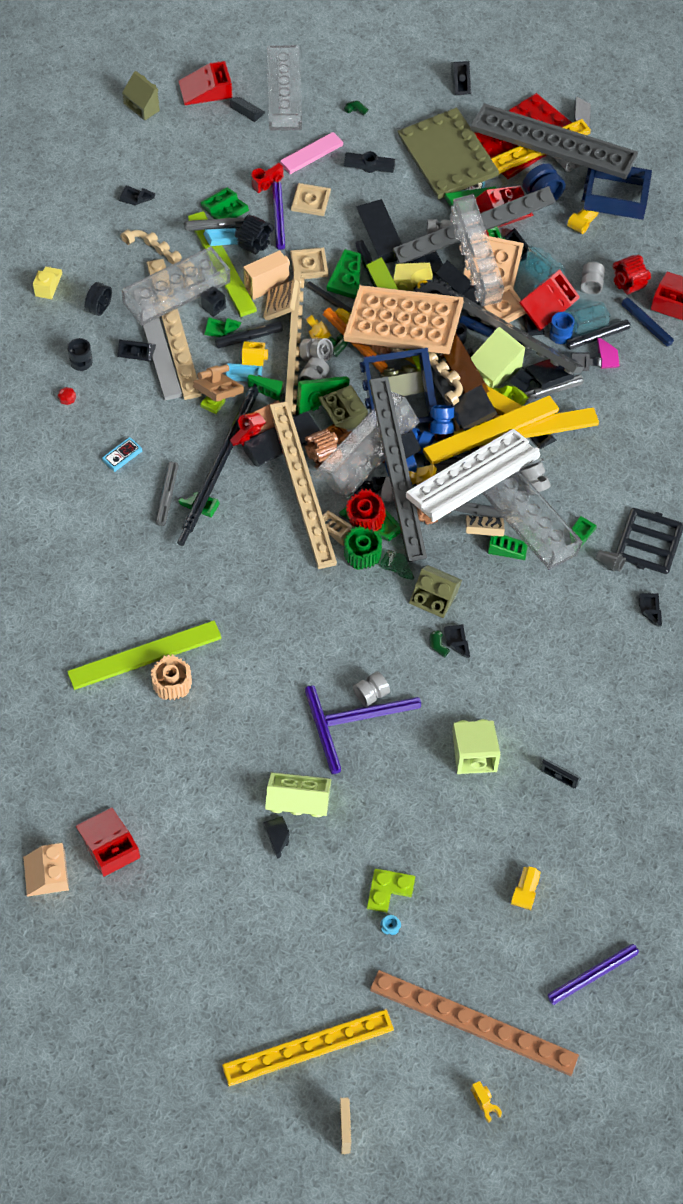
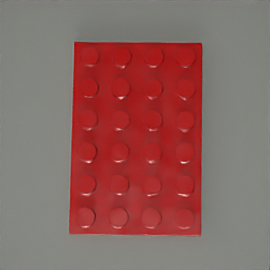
M537 93L508 110L561 128L572 123ZM474 132L490 158L519 146ZM547 154L509 168V170L501 174L509 180Z

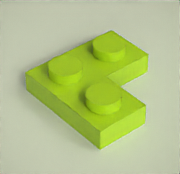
M374 869L367 909L388 913L391 894L412 898L415 876Z

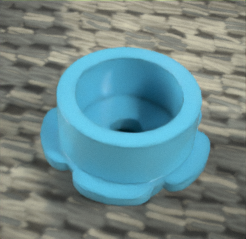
M394 915L386 916L380 923L382 932L387 935H396L399 932V928H401L400 920Z

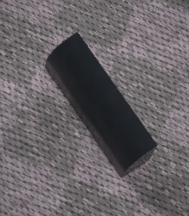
M380 199L356 206L378 258L382 257L385 263L397 261L393 248L402 245V242L383 200Z
M308 411L293 418L301 445L307 443L305 437L320 431ZM275 427L244 442V452L256 467L283 455Z

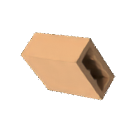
M280 250L244 266V286L253 300L267 294L270 289L289 282L290 261Z

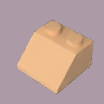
M63 843L41 846L23 857L27 896L69 890Z

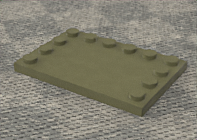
M457 107L398 130L400 139L438 200L444 198L445 193L459 192L499 176L498 168Z

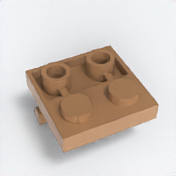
M227 364L209 367L206 371L199 372L197 374L198 379L193 381V388L210 397L213 401L235 397L244 392L243 385L222 374L229 371Z

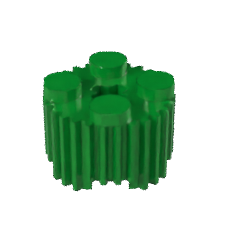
M361 526L359 528L355 527V529L352 528L351 533H348L344 542V557L347 563H350V566L357 570L367 569V567L371 568V566L374 567L375 564L379 563L382 553V538L379 532H372V529H365Z

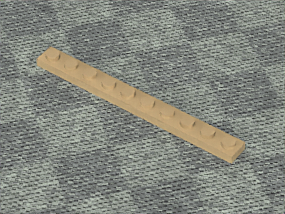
M164 259L147 262V267L183 398L187 400L202 397L200 391L193 388V381L197 380Z
M294 270V280L298 281L299 285L295 308L291 312L285 402L288 401L292 415H296V404H293V400H297V389H294V386H298V375H295V371H299V361H296V357H300V347H297V343H301V333H298V329L302 328V319H299V315L302 316L303 305H300V302H303L304 291H301V288H304V278H301V271Z
M288 401L270 405L271 415L317 568L322 569L336 566L337 561Z

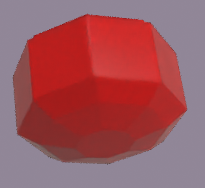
M65 387L59 390L58 399L61 404L70 405L75 402L76 393L73 388Z

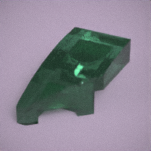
M387 550L379 563L380 567L397 572L402 578L413 580L414 576L405 555Z

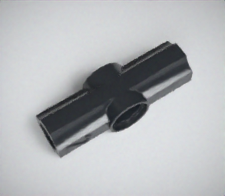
M372 151L365 152L364 154L346 152L344 167L363 169L367 173L375 171L394 173L395 159L379 157Z

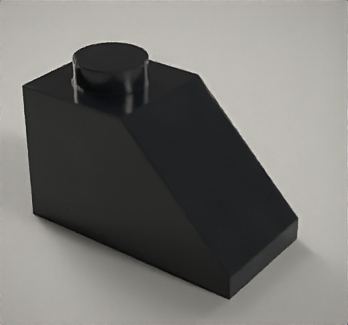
M470 61L451 62V76L455 95L471 94Z

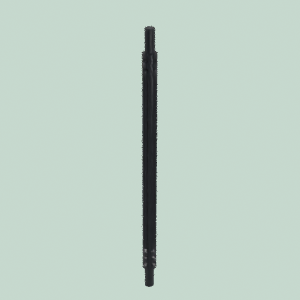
M255 383L249 388L183 524V531L177 541V544L180 546H184L189 534L193 532L234 446L230 439L240 430L238 425L239 417L249 414L259 394Z

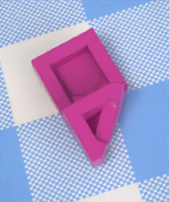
M598 338V353L602 358L601 369L619 368L618 350L602 338Z

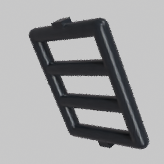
M632 508L616 553L622 554V557L626 558L625 562L635 564L639 569L644 570V568L668 574L683 532V523L663 517V514L659 512L654 514L638 508ZM636 516L676 528L675 533L672 536L634 524ZM634 531L671 543L669 550L630 539V533ZM626 545L665 557L664 565L625 554Z

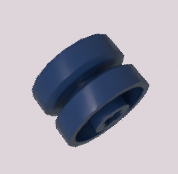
M548 163L538 165L530 170L522 181V188L527 195L549 186L555 201L563 194L566 186L564 180L557 174L554 167Z

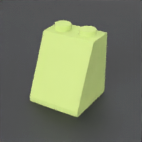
M498 327L474 353L471 360L485 384L493 389L499 387L522 368L525 347L501 327Z
M481 719L474 722L461 720L454 723L452 732L457 774L497 772L500 749L494 721Z

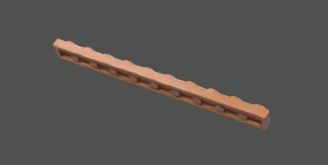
M380 970L371 986V992L571 1076L579 1054Z

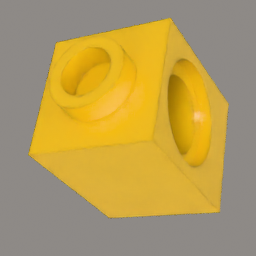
M244 341L242 365L263 366L264 361L268 360V349H265V343Z

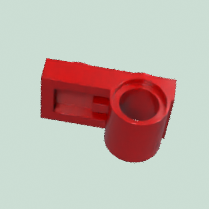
M277 163L267 171L261 168L254 169L251 173L254 190L260 193L263 190L266 191L274 182H280L283 178V166Z
M258 412L241 415L238 419L240 430L230 441L234 446L240 444L243 446L245 441L251 439L262 430L261 427L266 421Z

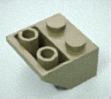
M134 71L122 92L123 103L145 121L159 112L158 88L155 84L149 82L144 75Z
M403 365L398 370L387 368L384 369V372L379 373L380 378H389L393 398L424 392L421 370L412 367V365Z
M352 385L319 398L335 427L352 430L367 423L368 411Z
M427 565L420 572L409 604L444 618L457 595L462 579Z

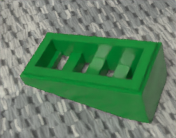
M248 375L249 388L255 383L259 393L274 400H279V402L281 401L283 381Z
M491 535L488 554L525 560L528 543L506 535ZM511 545H514V551L510 550ZM518 546L522 547L521 553L517 552Z

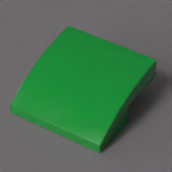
M228 187L201 202V206L214 219L238 218L249 211L248 205L239 200L237 193Z

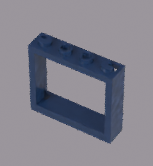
M632 167L627 178L623 179L588 168L581 200L584 203L583 210L644 220L652 170ZM599 178L642 186L640 202L592 194L594 179Z
M428 348L369 356L361 359L362 362H359L360 372L364 373L365 379L362 380L363 390L367 392L365 405L366 409L370 411L368 424L373 430H379L369 385V380L371 379L369 363L419 356L428 416L398 421V425L405 426L434 420L430 416L431 406L437 404Z

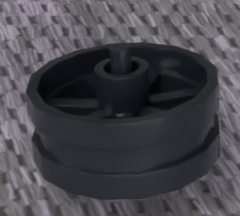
M95 282L86 295L85 310L101 316L110 304L112 288L101 282Z

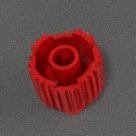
M631 255L612 265L616 275L613 278V282H615V286L618 289L622 288L627 295L645 288L648 283L647 280L651 279V273L649 270H646L641 255Z
M361 489L358 494H354L355 496H352L347 501L346 510L349 521L354 528L361 526L365 529L369 528V530L378 531L381 529L386 517L383 500L378 494L376 495L375 492H371V489L369 491Z

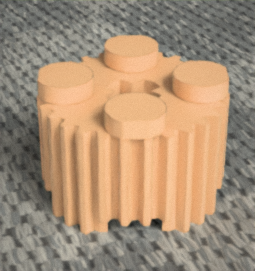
M173 654L172 656H163L160 662H156L157 665H154V668L151 670L152 685L155 693H158V696L165 700L168 698L169 700H175L176 698L179 699V697L186 696L192 685L190 666Z

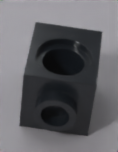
M212 286L201 294V308L212 317H215L226 308L225 294L215 286Z

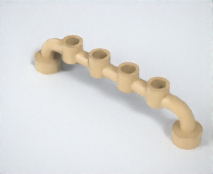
M126 230L121 233V239L127 245L133 243L135 237H140L148 246L154 247L158 254L164 255L172 265H177L181 272L187 273L190 276L180 280L181 287L187 292L194 288L197 276L193 270L192 262L190 260L181 261V254L178 251L171 253L167 242L158 243V237L154 232L147 234L141 230Z
M390 347L393 353L404 351L402 348ZM430 352V365L451 386L456 388L454 392L450 390L444 395L448 403L454 406L459 402L458 397L463 391L462 384L459 381L461 378L456 371L449 373V366L446 362L438 363L437 355L434 352Z

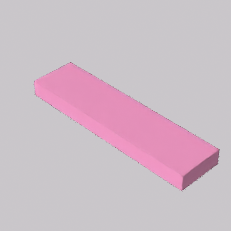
M332 132L280 160V164L291 174L343 146V141Z

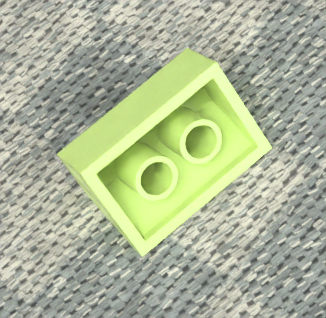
M271 772L267 786L265 809L274 813L285 811L293 815L304 813L311 814L313 817L326 816L331 779Z

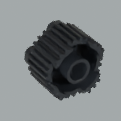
M248 214L244 218L241 228L236 230L235 238H237L239 247L256 255L260 250L264 251L270 245L268 237L274 228L272 224Z

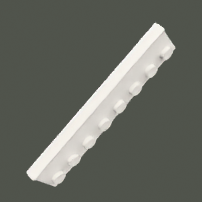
M512 429L406 492V498L434 522L537 460L540 456L539 448H533L528 444L529 440L515 429Z

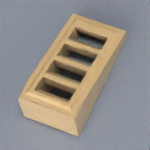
M328 510L323 514L324 522L330 518L332 519L328 524H325L327 532L344 546L348 533H351L352 528H355Z

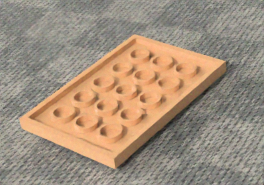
M360 285L346 327L344 341L410 350L428 348V352L450 354L464 303L463 297Z

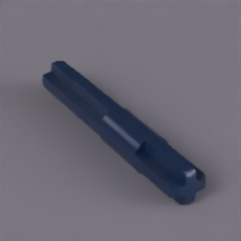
M629 297L622 300L621 305L665 346L669 347L673 344L674 338Z
M464 315L459 323L466 325L468 329L490 337L495 331L494 328Z

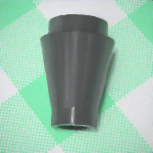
M599 550L596 556V560L614 572H620L626 561L622 554Z

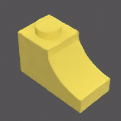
M430 263L396 264L393 280L398 290L414 291V287L420 281L432 280Z
M45 267L43 271L38 270L33 282L35 296L52 299L61 278L62 270Z

